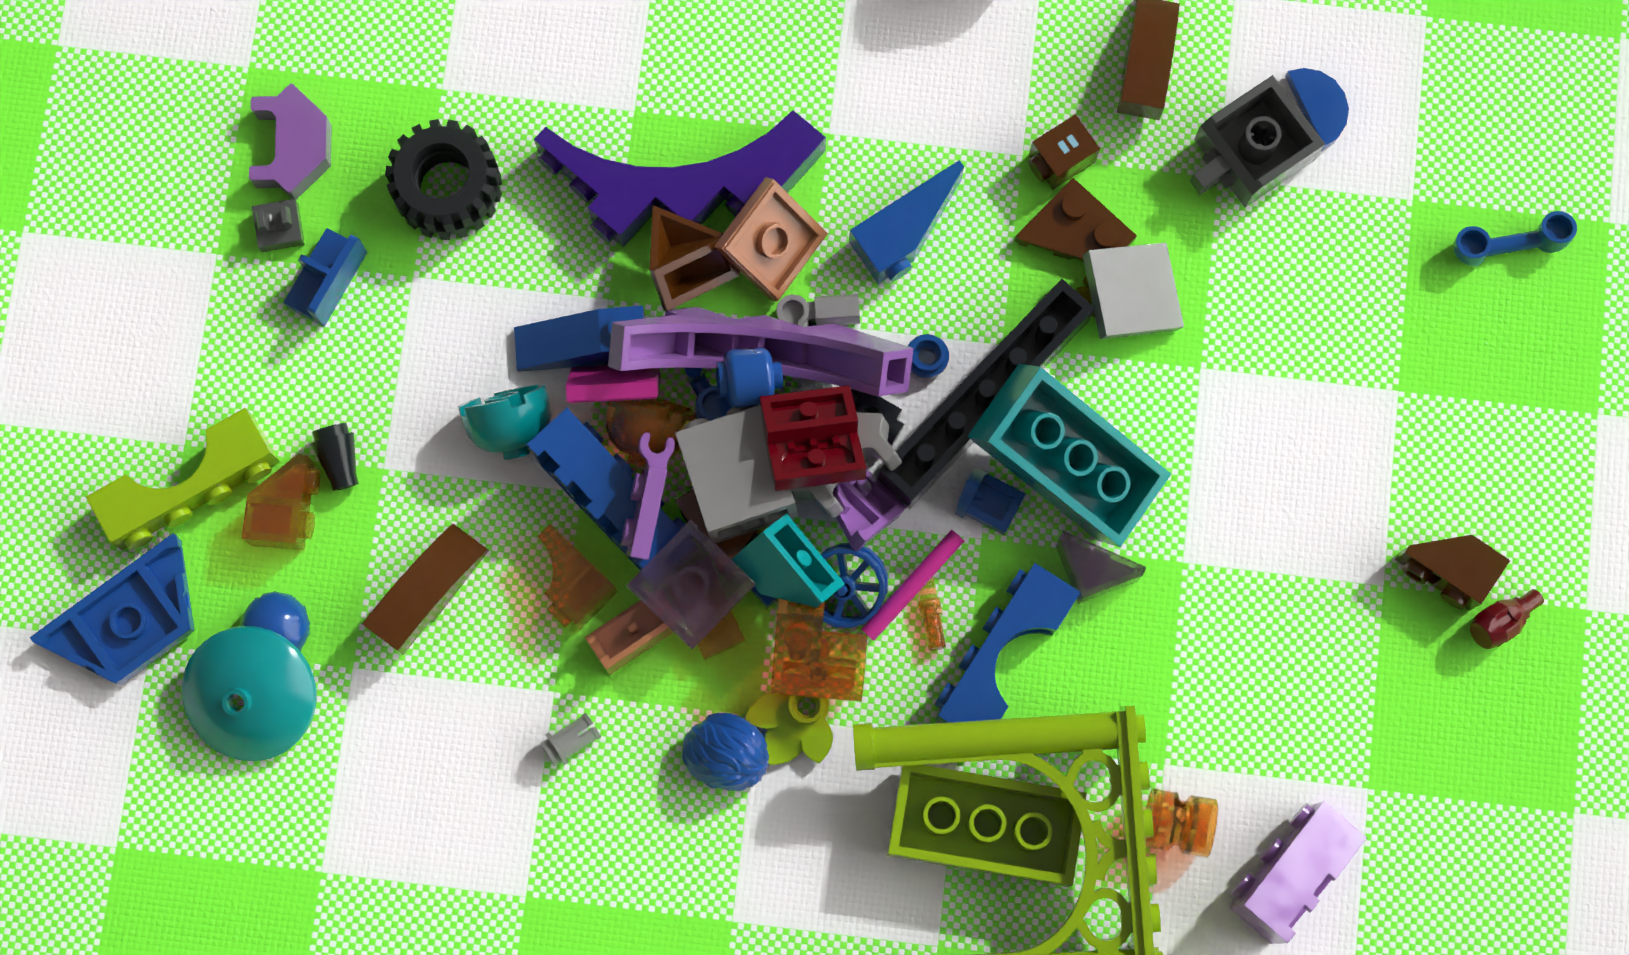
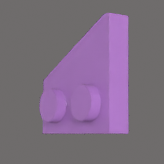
M868 469L866 470L865 480L842 482L837 484L833 490V496L843 507V512L836 519L855 551H859L892 524L907 508Z

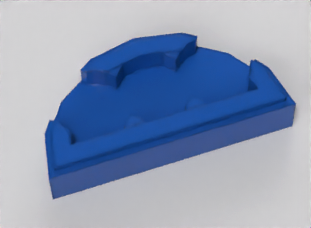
M1308 68L1287 71L1285 78L1304 117L1325 143L1321 150L1322 152L1336 142L1347 125L1349 106L1345 92L1335 79L1322 71Z

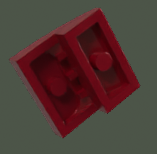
M850 385L760 396L763 430L775 491L866 479L867 468L858 436V417Z

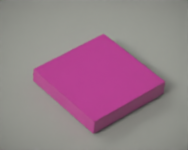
M608 365L571 367L565 386L566 401L569 403L656 399L661 378L660 368L619 371L608 367Z

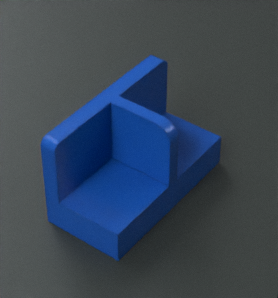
M326 228L310 257L300 255L298 262L303 269L283 304L296 313L325 327L368 253L360 239L353 235L346 238Z

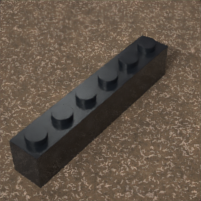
M1061 279L896 451L902 463L893 471H890L885 464L879 469L878 480L910 510L974 443L967 436L1017 365L1040 366L1044 369L1090 321L1095 307L1066 281Z

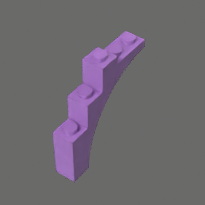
M699 307L665 311V316L612 322L608 367L619 371L679 367L716 368V362L723 361L724 355L728 350L762 347L769 351L772 362H781L783 375L815 380L838 386L850 385L851 389L878 397L908 392L914 348L835 323L802 327L767 315L734 319Z

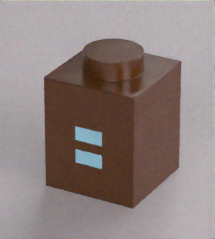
M1074 114L1032 141L1028 155L1030 157L1028 164L1036 178L1041 182L1046 180L1054 190L1096 163L1100 147L1077 115Z

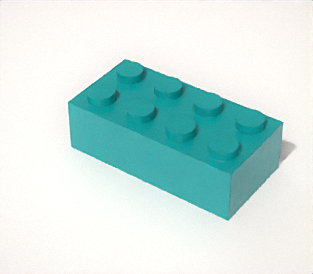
M1018 364L967 436L1097 541L1118 547L1123 545L1171 476L1169 471L1040 366Z

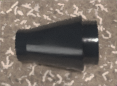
M347 423L335 424L313 431L314 442L310 445L331 483L332 490L338 491L359 485L356 473L354 432L349 433Z

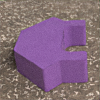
M289 84L277 96L251 98V110L258 120H276L274 161L265 166H250L249 179L256 188H281L291 199L297 200L331 167L332 125L327 116L294 84Z

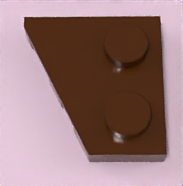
M1072 178L1016 235L1014 241L1021 246L1027 247L1029 244L1052 251L1053 255L1064 259H1079L1083 261L1082 254L1089 250L1127 247L1136 240L1137 235L1078 181Z

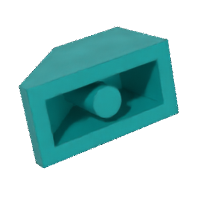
M787 513L765 529L732 558L760 594L816 608L845 584Z

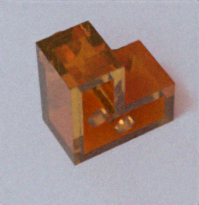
M779 599L771 693L862 702L867 635L822 631L825 601L816 608Z

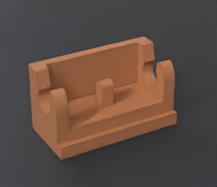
M659 587L584 638L609 675H612L683 627L684 622L676 608L672 606L662 588Z

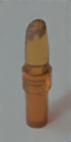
M932 577L919 591L920 601L918 605L920 616L924 621L928 650L936 651L945 649L946 643L941 615H943L941 601L937 597L935 581Z

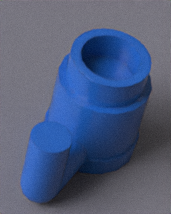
M685 368L686 378L697 395L695 404L696 419L707 418L711 421L726 416L732 407L728 404L726 398H719L717 386L710 385L703 373V368Z

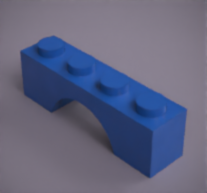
M1034 563L1029 573L1020 569L1006 590L1007 593L1013 596L1004 611L996 606L982 630L989 633L987 639L980 649L972 644L958 667L965 671L956 687L948 682L936 700L934 706L941 709L935 720L940 723L1001 719L1009 706L1001 696L995 679V666L1000 651L1010 641L1023 635L1045 634L1053 636L1081 592Z

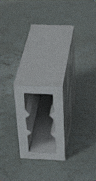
M760 405L732 408L727 412L726 416L711 421L707 418L696 419L687 423L684 426V430L675 432L712 544L770 526L786 513L790 518L798 516L791 489L775 491Z

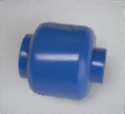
M762 347L728 350L724 355L723 361L716 362V382L719 398H726V401L732 408L760 405V396L774 395L775 389H783L781 362H772L771 354Z

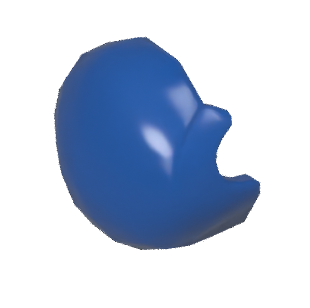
M276 591L264 593L261 597H256L245 610L240 626H256L274 631L293 643L300 652L310 635V622L306 607L292 595Z

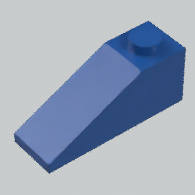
M960 160L850 229L849 243L877 284H880L887 278L894 282L913 268L911 263L915 261L962 181L964 166Z
M643 305L595 309L514 327L517 372L608 365L612 322L646 318Z

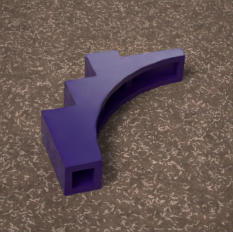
M794 110L768 133L737 151L707 162L677 167L634 166L603 159L573 146L547 127H544L534 138L539 153L536 158L542 166L553 175H557L559 171L572 181L569 184L570 188L585 202L589 203L591 199L594 200L587 207L591 221H593L590 224L592 230L607 243L614 239L622 247L652 217L653 205L702 225L724 200H727L725 206L736 217L765 177L774 179L788 193L826 152V137Z

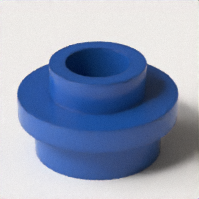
M924 334L915 337L908 344L909 347L914 348L911 372L917 377L925 379L934 378L946 369L949 361V350L944 341L939 337ZM923 351H930L934 354L935 361L931 364H924L919 360L918 356Z

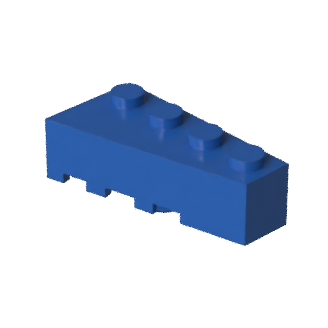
M567 407L528 442L527 446L543 470L626 556L628 546L621 545V536L626 518L634 519L637 501L630 500L634 480L631 475L635 472L619 454L616 453L612 456L602 445L604 440L588 422L582 424ZM662 499L649 560L626 556L656 588H659L696 553L695 546L691 542L695 534L679 517L672 521L661 509L665 505Z

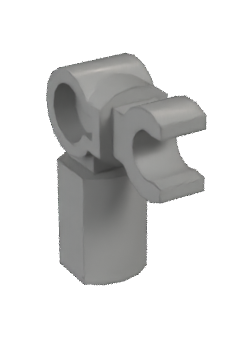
M791 294L782 298L777 305L778 319L802 327H809V322H816V326L832 323L838 325L860 324L858 294L814 297V302H806L801 296Z

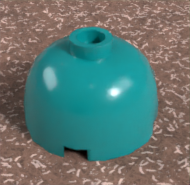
M530 385L494 393L493 397L484 400L485 404H482L479 397L458 406L462 425L468 438L476 447L488 453L502 452L504 460L530 454L527 443L550 423L551 418L550 403L545 385L540 387L539 385Z

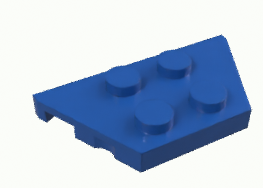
M172 533L29 638L33 643L121 686L195 631L181 539L175 533Z

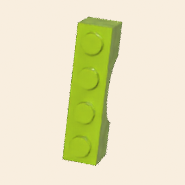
M243 408L206 429V451L204 458L195 473L184 482L168 488H150L137 483L125 474L87 495L86 499L109 542L121 550L126 548L134 550L150 542L153 539L152 533L166 525L172 528L188 521L193 516L191 511L206 503L208 505H215L224 501L232 494V488L246 480L248 483H253L263 479L271 473V466L280 461L256 418L246 408Z

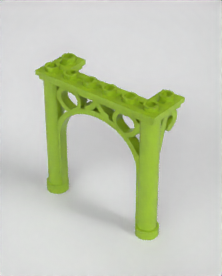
M1120 706V711L874 728L872 723L853 724L856 771L875 770V768L1010 760L1029 765L1048 776L1063 791L1071 803L1083 834L1085 871L1079 897L1066 921L1049 938L1031 948L1013 952L969 955H1163V952L1159 951V947H1154L1153 933L1161 932L1159 904H1150L1149 885L1157 884V868L1155 856H1147L1145 837H1153L1154 835L1151 809H1143L1142 790H1150L1148 762H1139L1138 743H1146V727L1144 714L1136 715L1135 706ZM1117 749L1118 765L1112 757L1103 753V750ZM1082 752L1073 760L1065 776L1054 766L1035 756V754ZM1093 760L1105 764L1110 774V792L1106 798L1098 802H1090L1084 799L1073 786L1081 767L1086 762ZM1120 796L1124 839H1116L1108 835L1102 828L1100 819L1091 820L1088 810L1094 812L1107 810L1116 803ZM1096 838L1100 844L1109 848L1100 856L1099 860ZM1121 858H1125L1128 902L1121 893L1112 888L1101 887L1094 891L1096 880L1105 881L1106 872L1110 865ZM1102 898L1115 901L1120 909V930L1114 937L1109 939H1100L1094 936L1083 919L1091 905L1096 900ZM1077 928L1088 944L1097 949L1093 951L1051 953L1061 946ZM1131 933L1132 942H1129V948L1118 949V947L1126 942Z

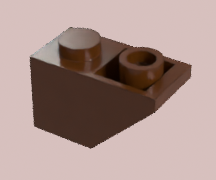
M1474 535L1409 545L1400 551L1394 559L1403 565L1402 571L1408 577L1421 584L1430 583L1441 591L1440 597L1446 603L1457 609L1463 610L1466 608L1469 611L1483 603L1511 561Z

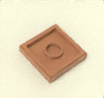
M765 177L714 247L769 300L778 302L828 233L774 179Z

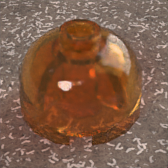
M657 397L656 399L608 401L605 425L609 440L615 448L629 454L627 462L645 467L646 461L638 450V441L642 433H650L648 447L653 453H660L664 449V442L667 437L673 438L675 446L672 455L669 457L671 459L681 453L675 432L684 430V426L687 423L696 419L697 413L692 412V409L688 406Z

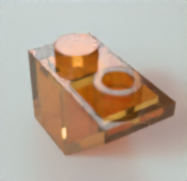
M297 454L247 494L242 539L249 545L305 551L306 539L313 537L315 527V515L313 512H309L311 495H317L320 487V470L315 468L316 463L308 455Z

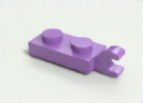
M647 432L642 433L638 441V450L645 459L646 466L644 467L643 474H635L630 500L637 501L634 519L626 518L621 536V545L628 546L626 556L649 560L668 470L666 467L675 446L674 439L667 437L664 442V449L660 453H653L648 447L650 433Z

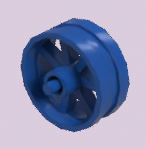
M839 543L826 548L821 553L824 559L835 554L837 555L839 577L845 583L832 594L838 599L835 613L828 610L823 603L817 608L809 606V608L822 622L836 628H853L865 624L879 611L888 593V574L883 561L871 549L863 546L859 551H855L850 543ZM845 554L855 555L864 561L855 571L848 570ZM870 565L875 571L879 583L861 582L860 575ZM857 591L879 592L876 602L871 609L867 607ZM851 599L861 615L842 616L846 600Z

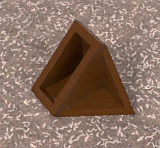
M653 205L649 270L663 310L669 311L741 275L740 271L714 247L724 233Z

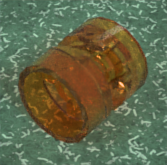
M1152 788L1148 796L1146 809H1151L1154 835L1153 837H1145L1146 847L1169 851L1176 845L1182 854L1208 858L1212 850L1217 826V799L1190 795L1186 800H1181L1177 792Z

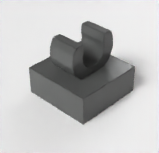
M296 199L252 206L257 244L261 252L305 245L299 203Z

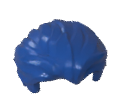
M731 713L710 714L704 721L694 725L684 737L682 748L684 764L695 779L703 782L710 788L743 791L760 782L766 774V769L769 767V754L764 736L756 726L738 715Z

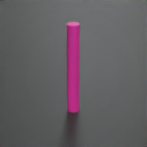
M951 529L861 630L875 641L965 541Z

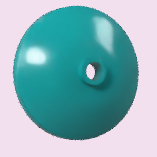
M237 626L225 629L211 636L192 654L182 679L183 706L194 731L212 749L233 759L262 761L286 752L304 736L314 717L317 690L315 679L307 660L293 643L269 629L256 626ZM233 694H237L243 699V708H239L233 703Z

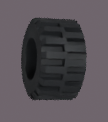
M439 119L429 120L430 127L422 129L421 125L418 124L411 128L414 135L408 138L403 134L397 140L400 150L391 149L388 158L392 166H386L385 176L389 181V184H386L389 194L401 216H404L407 224L414 230L419 228L424 236L432 238L433 234L437 233L441 240H450V233L457 232L459 238L467 237L469 235L466 229L474 226L478 231L484 227L482 218L484 216L492 218L496 212L493 203L500 202L502 193L499 185H502V179L493 152L482 135L477 137L475 129L468 125L461 129L458 121L448 119L447 125L441 126ZM453 162L463 165L469 170L466 183L452 196L433 198L421 192V183L424 176L431 168L438 164Z

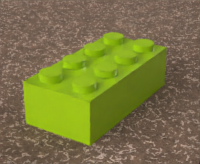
M928 765L901 766L887 856L1070 887L1074 883L1081 826L1071 803L1060 788ZM1078 791L1086 799L1087 793Z

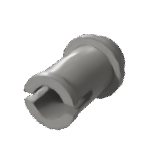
M586 713L554 735H551L549 732L545 734L547 739L541 742L540 745L554 766L561 762L566 765L568 757L594 740L601 738L596 727H592L578 736L579 732L593 724Z

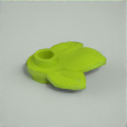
M800 684L793 687L788 693L768 692L758 698L748 709L745 719L754 726L767 730L765 741L767 743L768 763L770 765L787 763L796 758L802 751L812 761L820 764L832 747L833 732L826 721L829 712V701L825 692L816 685ZM808 698L815 703V710L812 714L803 715L799 712L797 706L802 699Z

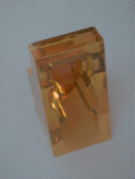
M549 524L537 536L550 555L553 569L551 586L544 593L552 604L546 610L563 627L566 628L572 622L581 630L618 591L593 564Z

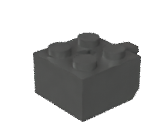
M1272 75L1213 114L1199 127L1194 140L1205 154L1202 159L1206 165L1193 173L1192 179L1189 182L1199 195L1218 183H1221L1225 189L1230 187L1246 208L1314 162L1325 146V143ZM1262 140L1265 143V146L1256 143Z

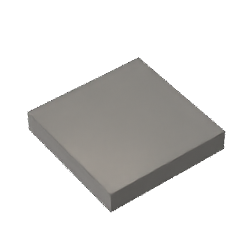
M1167 243L1089 250L1082 254L1092 304L1095 307L1094 314L1100 340L1172 332L1184 327Z

